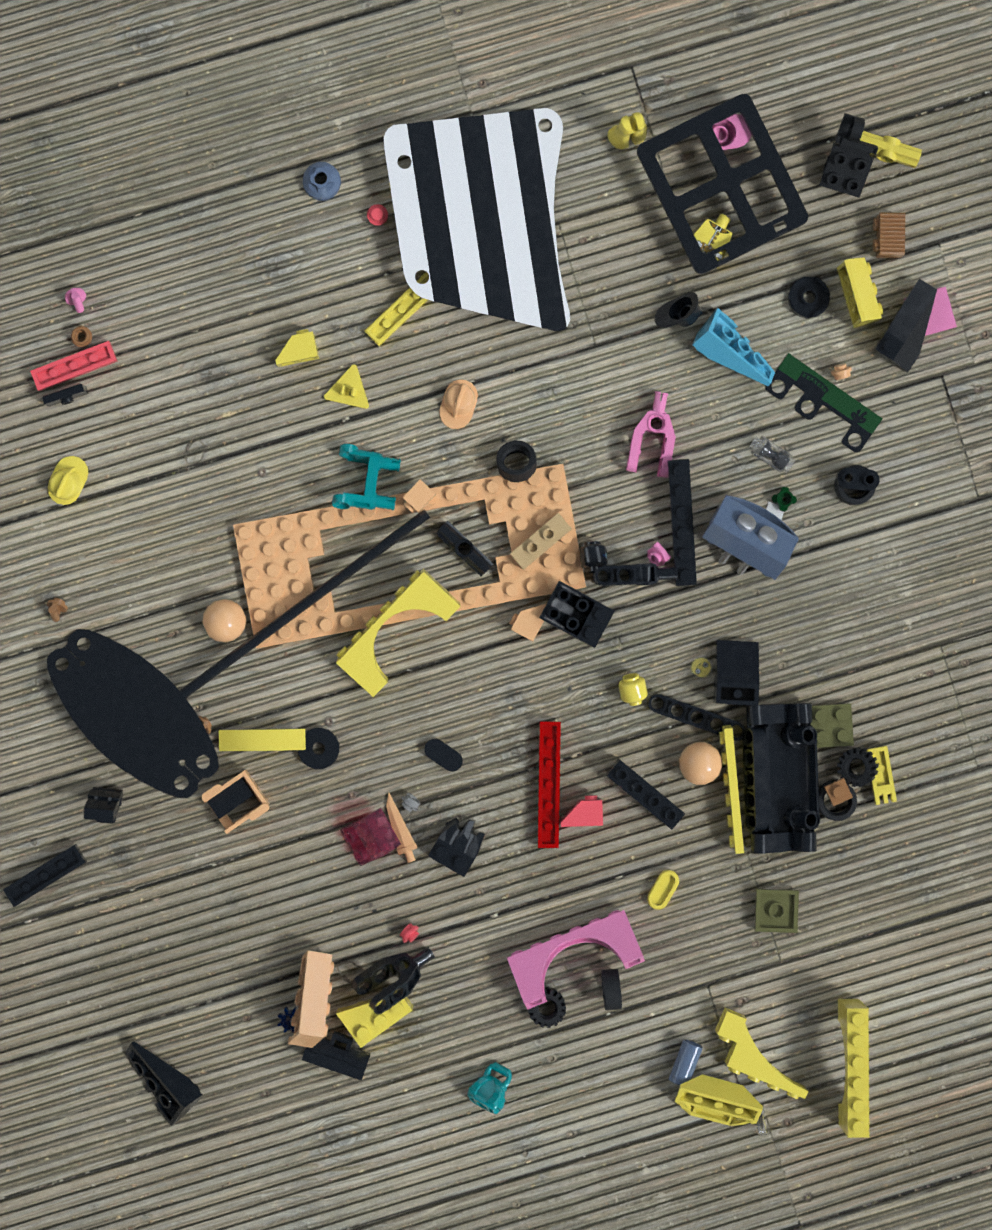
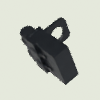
M102 786L90 789L88 800L84 806V819L96 820L100 823H115L118 810L122 806L123 790L104 788Z

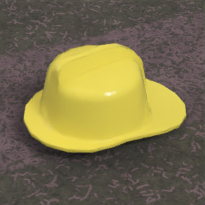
M68 456L59 461L47 487L48 494L57 504L67 505L77 500L89 474L86 463L75 456Z

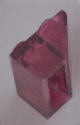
M381 808L340 829L360 866L386 855L401 845Z

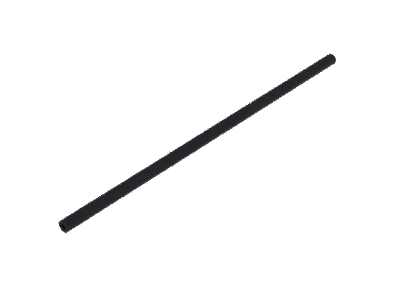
M425 509L179 691L185 698L192 695L430 518Z

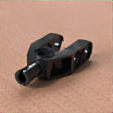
M649 563L602 566L593 573L592 578L598 586L655 585L659 580H677L678 574L677 567L658 568L656 564ZM602 570L608 574L606 582L598 579L599 571ZM621 570L628 572L629 578L627 581L620 579L619 572Z
M426 947L414 957L409 956L406 952L384 957L353 979L351 986L358 995H365L393 975L397 976L398 980L387 988H382V991L375 995L368 1005L375 1014H382L411 994L421 978L420 967L434 959L435 956L431 949ZM366 981L364 985L359 988L360 984Z

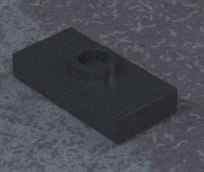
M78 384L45 395L42 399L44 405L48 407L59 403L67 405L74 402V398L89 393L86 386Z

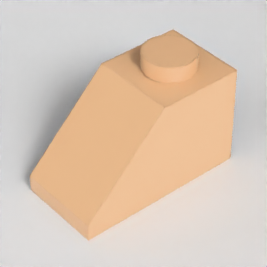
M546 604L520 611L519 615L515 613L509 623L512 625L511 630L533 642L544 622L539 617Z

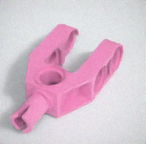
M655 391L652 410L645 414L633 430L626 471L637 473L644 432L647 431L664 436L657 476L668 478L667 460H672L676 436L670 416L665 412L668 393L663 392L660 401L661 392ZM657 418L661 421L662 426L660 429H653L651 427L652 419Z

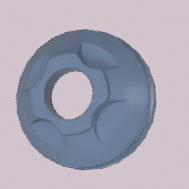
M316 162L310 165L304 172V189L315 200H329L340 189V174L333 165L326 162ZM318 173H324L327 176V181L324 184H317L314 179Z

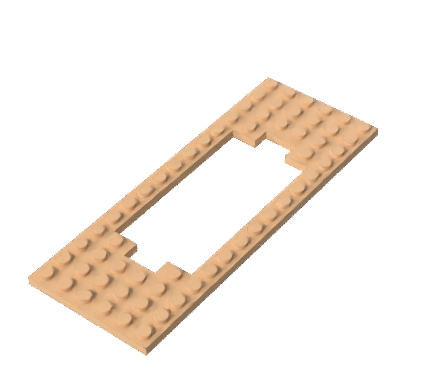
M564 464L537 468L533 476L522 482H510L499 475L430 488L436 496L422 509H425V511L485 500L489 525L506 522L511 552L558 513L572 528L524 570L511 555L495 557L500 582L449 591L460 602L461 606L457 611L552 594L559 581L574 589L586 588L584 572L580 563V550ZM406 493L388 496L396 497L394 511L376 507L373 510L357 507L338 509L332 506L234 524L233 528L253 635L314 591L308 558L325 555L320 530L412 514L403 505L406 502L403 499ZM329 592L256 646V649L367 628L365 624L371 617H378L381 613L380 608L384 604L335 613L332 592ZM406 610L393 615L383 625L435 616L436 614L425 610Z

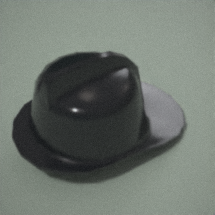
M687 292L662 305L655 314L654 321L656 325L661 328L671 327L676 324L688 327L695 323L698 317L703 314L702 309L698 305L697 294Z

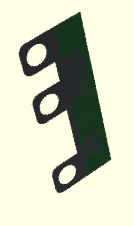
M789 353L776 370L771 384L766 386L767 392L777 399H783L793 384L805 393L796 404L795 410L808 420L813 419L821 406L824 405L850 423L852 426L843 437L842 443L855 453L862 450L883 419ZM775 380L784 382L785 390L782 393H775L772 390V383ZM806 400L812 401L815 406L814 411L810 414L804 413L801 409L802 403ZM853 433L859 434L862 438L861 444L857 447L851 446L848 442L849 436Z

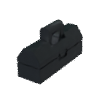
M334 1031L331 1040L323 1038L313 1048L306 1047L302 1061L362 1081L371 1053L351 1047L353 1037ZM335 1040L347 1044L346 1048L334 1044Z

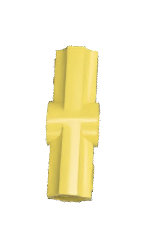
M863 131L860 138L861 141L878 146L875 156L883 162H897L916 168L922 154L921 149L903 144L895 137H881Z

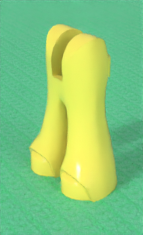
M635 112L632 113V116L622 117L619 125L609 129L607 136L615 148L626 149L629 147L630 138L635 145L645 140L647 126L643 115Z

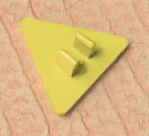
M355 364L324 395L325 400L364 409L369 408L360 374Z

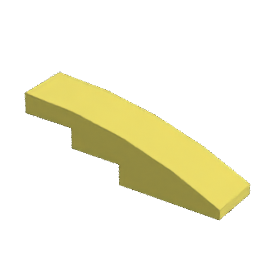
M305 729L219 730V751L306 750Z

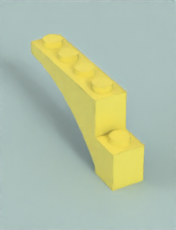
M725 1007L715 1031L722 1041L730 1043L731 1040L733 1041L725 1059V1063L729 1067L728 1070L738 1075L741 1072L747 1074V1078L757 1083L760 1080L768 1083L767 1086L773 1090L787 1091L786 1094L792 1098L798 1099L801 1097L805 1099L808 1093L807 1088L777 1070L758 1050L745 1024L746 1017Z

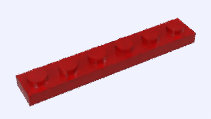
M540 721L538 848H559L560 721Z

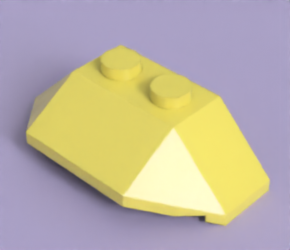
M703 1074L681 1084L675 1097V1102L689 1115L728 1126L748 1123L757 1124L763 1110V1106L743 1085Z

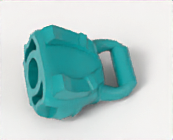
M497 1062L490 1064L486 1068L484 1075L468 1088L467 1097L484 1110L498 1114L504 1108L506 1101L505 1092L512 1079L511 1070ZM491 1070L507 1077L506 1080L502 1082L490 1076Z

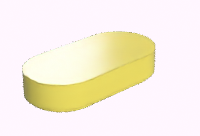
M662 871L650 889L647 901L653 909L660 910L665 908L678 887L679 877L674 871Z

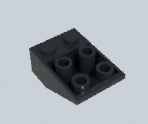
M559 581L539 618L595 648L615 610Z
M716 640L713 703L758 706L760 685L759 642Z

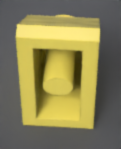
M308 329L297 331V335H292L275 360L276 365L283 367L319 359L313 331L309 332Z

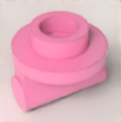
M72 288L66 292L65 300L69 305L75 306L76 312L82 313L84 311L82 302L86 299V293L81 288Z
M658 541L647 552L649 561L656 564V566L664 565L672 557Z

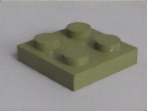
M851 703L812 706L811 725L817 731V748L854 746Z
M756 888L754 931L798 933L799 891Z

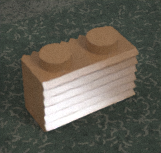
M880 212L877 218H874L873 231H876V239L873 240V252H876V258H902L905 255V213Z

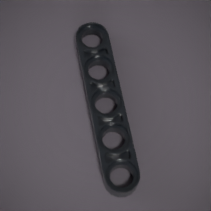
M653 694L648 699V707L653 712L719 735V732H723L722 727L719 730L711 728V721L715 718H719L722 721V726H740L742 734L745 726L740 722L661 694ZM655 697H660L663 700V706L660 709L652 707L651 702ZM679 704L682 706L683 712L680 716L672 714L671 708L673 705ZM695 711L701 712L703 716L702 721L699 723H694L691 720V715ZM742 734L739 737H733L734 741L742 740Z

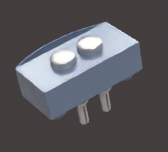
M727 495L716 509L702 536L710 544H715L725 550L719 559V563L725 564L729 557L733 555L743 561L737 569L739 575H743L746 569L752 566L762 572L764 576L774 580L777 579L786 567L799 539L782 520L768 510L745 499Z

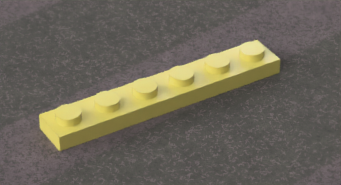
M731 725L722 726L723 732H719L720 745L724 744V752L721 753L722 765H726V773H723L724 786H728V794H725L726 807H730V815H727L728 828L732 827L729 845L730 848H734L736 854L744 853L733 728Z

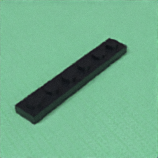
M689 459L667 460L674 567H677L678 574L675 586L697 585Z

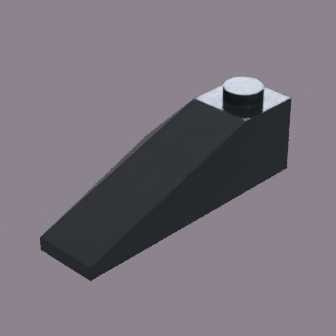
M919 278L872 351L908 373L920 355L937 289Z
M135 1041L129 1045L125 1052L137 1075L144 1077L147 1092H152L158 1101L155 1103L158 1111L173 1126L197 1104L203 1094L200 1092L199 1087L187 1076Z

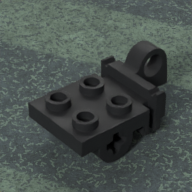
M844 113L838 133L835 136V142H833V147L827 157L819 186L860 198L874 160V155L878 151L877 145L860 140L865 127V119Z

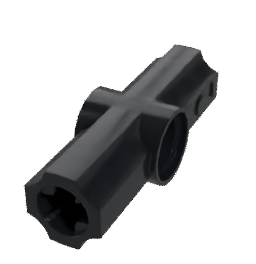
M449 521L443 524L435 533L480 577L493 565ZM462 543L470 545V552L466 555L461 554L458 550Z

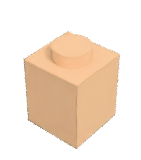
M420 479L403 497L406 501L403 505L412 513L415 510L420 513L436 494Z

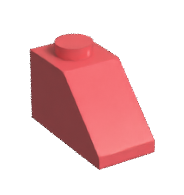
M585 795V799H580L560 820V826H603L602 799H597V795Z

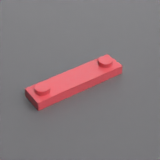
M106 341L30 372L36 388L40 392L118 362L111 342Z

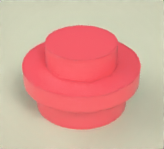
M380 204L371 206L367 212L369 222L375 226L383 225L388 219L387 209Z
M412 923L407 925L400 933V936L403 938L402 941L404 943L408 941L410 943L413 942L419 935L417 932L419 927L417 925L414 926Z

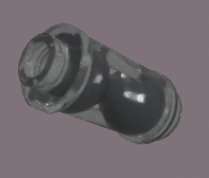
M763 435L760 438L755 437L749 446L752 448L751 454L780 473L784 472L787 474L796 461L792 458L793 455Z

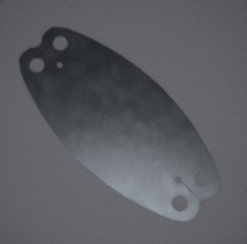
M83 629L74 631L68 637V642L62 649H55L47 657V669L56 692L70 717L95 748L123 771L146 785L177 798H190L198 790L200 780L210 778L218 771L219 761L216 750L195 710L178 688L143 657L106 636ZM79 639H89L90 647L84 651L78 649L77 642ZM60 658H66L69 662L67 669L63 671L58 670L55 665L56 661ZM80 661H84L85 665L80 666ZM202 755L210 759L209 766L204 769L199 768L196 764L198 757ZM184 760L185 765H180V761ZM180 776L188 779V786L182 790L175 786V780Z

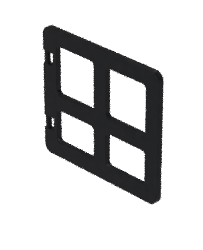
M740 94L641 143L637 148V156L697 274H705L804 225L808 220L805 206L752 98L748 94ZM739 113L743 116L760 151V156L737 168H732L712 126ZM693 135H697L717 173V177L680 196H675L656 159V154ZM767 170L770 172L788 208V213L765 225H760L740 184ZM721 192H725L745 230V234L713 251L703 253L686 220L684 211ZM784 221L786 228L776 232L773 225ZM725 250L728 256L717 261L715 254Z

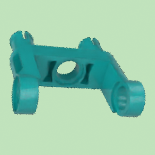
M352 444L340 445L339 456L347 459V461L368 464L364 495L344 492L343 494H335L332 498V506L338 509L357 507L373 510L376 507L394 511L396 497L377 495V477L380 469L399 472L401 459L384 457L379 452L360 450Z

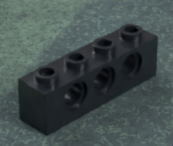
M619 758L605 774L671 830L685 815L681 809Z

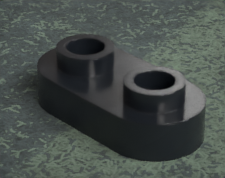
M847 467L837 473L836 482L843 489L871 491L879 485L880 478L874 470ZM846 474H849L852 479L850 482H847L845 480ZM867 476L872 477L873 481L871 484L866 482Z

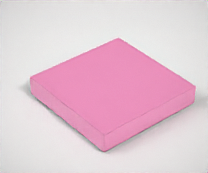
M946 287L937 289L925 336L957 327Z

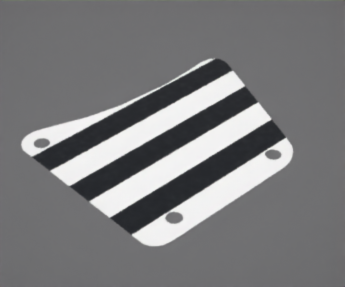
M548 108L398 124L389 127L385 132L384 150L403 272L407 284L418 296L434 302L552 331H561L567 328L570 322V311L558 263L554 218L555 176L563 134V123L555 111ZM545 118L551 121L552 129L549 132H542L539 129L538 123L541 119ZM401 155H407L411 158V166L409 168L402 169L398 166L397 160ZM419 270L426 271L429 275L428 282L419 284L415 279L416 272Z

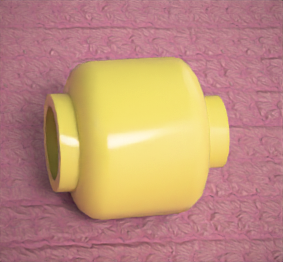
M631 673L624 675L619 682L621 700L629 703L630 706L640 705L642 700L647 697L648 692L645 679L639 676V674Z

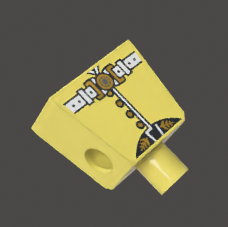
M720 214L715 222L707 219L695 232L694 236L703 253L713 251L730 242L733 233L726 228L731 219L726 215ZM725 250L715 254L717 261L724 258Z

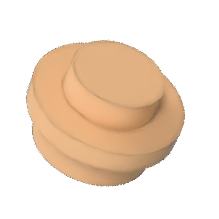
M845 363L834 366L831 375L834 376V380L845 379L851 376L850 371H852V368Z

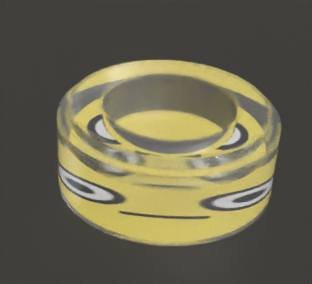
M698 657L692 661L691 672L694 676L705 678L710 675L712 671L710 660L705 657Z
M763 1113L756 1124L757 1132L760 1136L767 1135Z

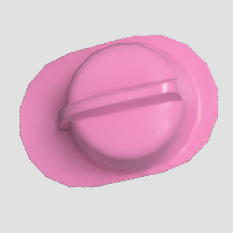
M735 114L712 126L723 150L742 147L749 142L752 136L743 116L740 114Z

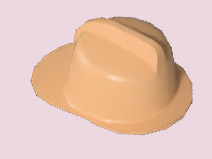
M461 379L449 384L445 390L439 414L442 422L451 429L465 427L473 416L478 393L476 387L471 382Z

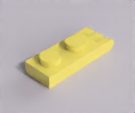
M881 746L867 749V752L871 751L873 753V758H877L876 764H879V767L876 768L878 773L874 776V780L871 781L875 805H880L879 796H882L884 804L888 803L887 795L889 794L891 801L897 802L888 747Z

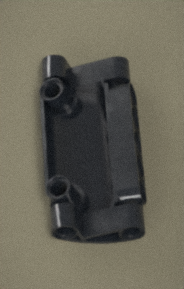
M812 703L746 705L747 728L744 729L742 734L745 824L750 831L751 853L816 852L817 842L814 829L820 824L817 731L811 725Z

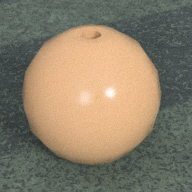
M222 599L213 602L207 607L203 614L202 623L210 638L226 643L234 641L241 636L246 626V616L239 604L232 600Z
M695 742L688 745L682 751L679 758V769L683 777L695 785H706L713 782L720 775L722 757L718 749L711 744Z

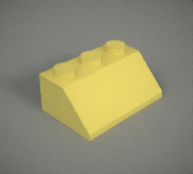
M865 257L844 260L837 267L853 328L878 322L882 319L883 309L881 303H877L875 296L877 295V287L870 278L872 271L869 262L866 263Z

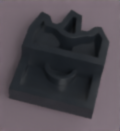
M455 818L446 823L428 857L465 877L479 853L485 833L479 832L477 835L473 833L476 820L469 819L461 827L459 826L458 818Z

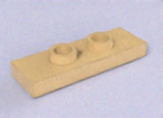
M558 513L511 552L510 555L524 570L572 528Z

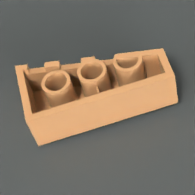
M308 950L302 956L298 985H301V989H298L294 1004L298 1006V1009L295 1011L291 1021V1026L295 1028L293 1036H289L288 1044L313 1048L327 1035L328 1024H325L326 1016H328L330 1011V1003L327 1002L328 995L332 991L330 975H332L334 970L332 954Z

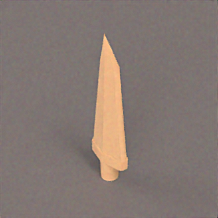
M388 793L386 807L398 855L405 854L407 862L410 863L416 860L412 850L418 847L390 793Z

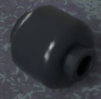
M600 541L584 543V546L580 548L581 567L588 569L589 573H595L599 567L607 566V548Z

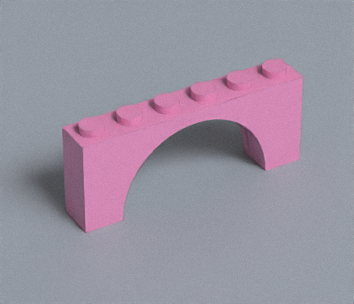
M624 910L613 911L608 914V917L603 919H593L589 922V925L574 927L569 930V933L564 935H554L550 938V941L535 943L530 946V949L515 951L511 954V957L507 958L527 1009L547 1002L544 989L547 969L555 956L571 945L595 943L604 946L617 955L625 969L645 962Z

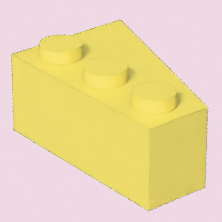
M407 997L382 1014H375L368 1006L371 999L338 1008L336 1014L360 1048H362L413 1010V1005Z

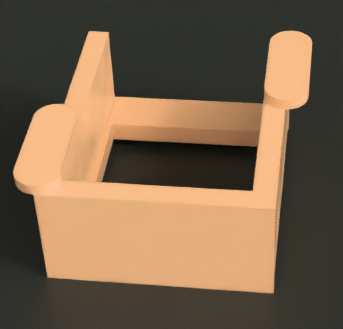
M244 770L223 786L217 784L202 794V800L206 803L243 777L260 802V805L234 823L227 814L219 819L226 829V834L246 820H255L269 810V801L247 770Z

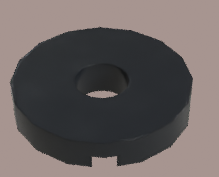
M802 277L789 290L788 304L792 312L799 317L805 319L816 318L823 314L829 306L830 290L826 283L819 278ZM811 292L815 297L814 302L807 303L804 300V293Z
M313 728L305 732L306 750H298L301 761L313 769H325L331 766L337 760L340 752V743L337 736L331 730L325 728ZM320 742L324 745L325 750L322 754L314 752L313 746L315 743Z

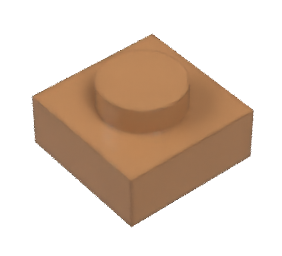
M844 778L824 786L832 806L853 798Z

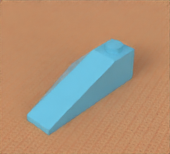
M717 308L698 331L692 345L708 359L769 386L775 371L759 352H754L750 348L748 338L740 336L736 331L738 326L735 322Z

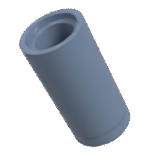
M683 1039L669 1076L671 1082L681 1085L691 1080L703 1049L701 1045Z

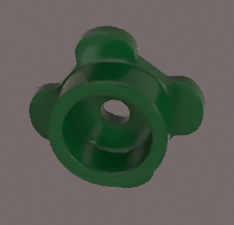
M782 487L778 494L772 496V502L779 506L780 511L785 512L791 504L797 502V498L793 496L788 487Z

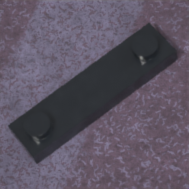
M77 844L4 888L3 891L13 907L80 867L87 860Z

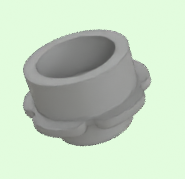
M407 793L405 797H401L403 800L401 804L409 812L418 810V806L421 803L414 795Z

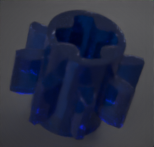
M286 1006L284 1008L285 1014H278V1017L282 1020L277 1026H283L285 1028L284 1033L287 1030H292L294 1033L295 1027L291 1026L290 1021L286 1022L288 1016L290 1018L294 1017L297 1007L289 1010Z

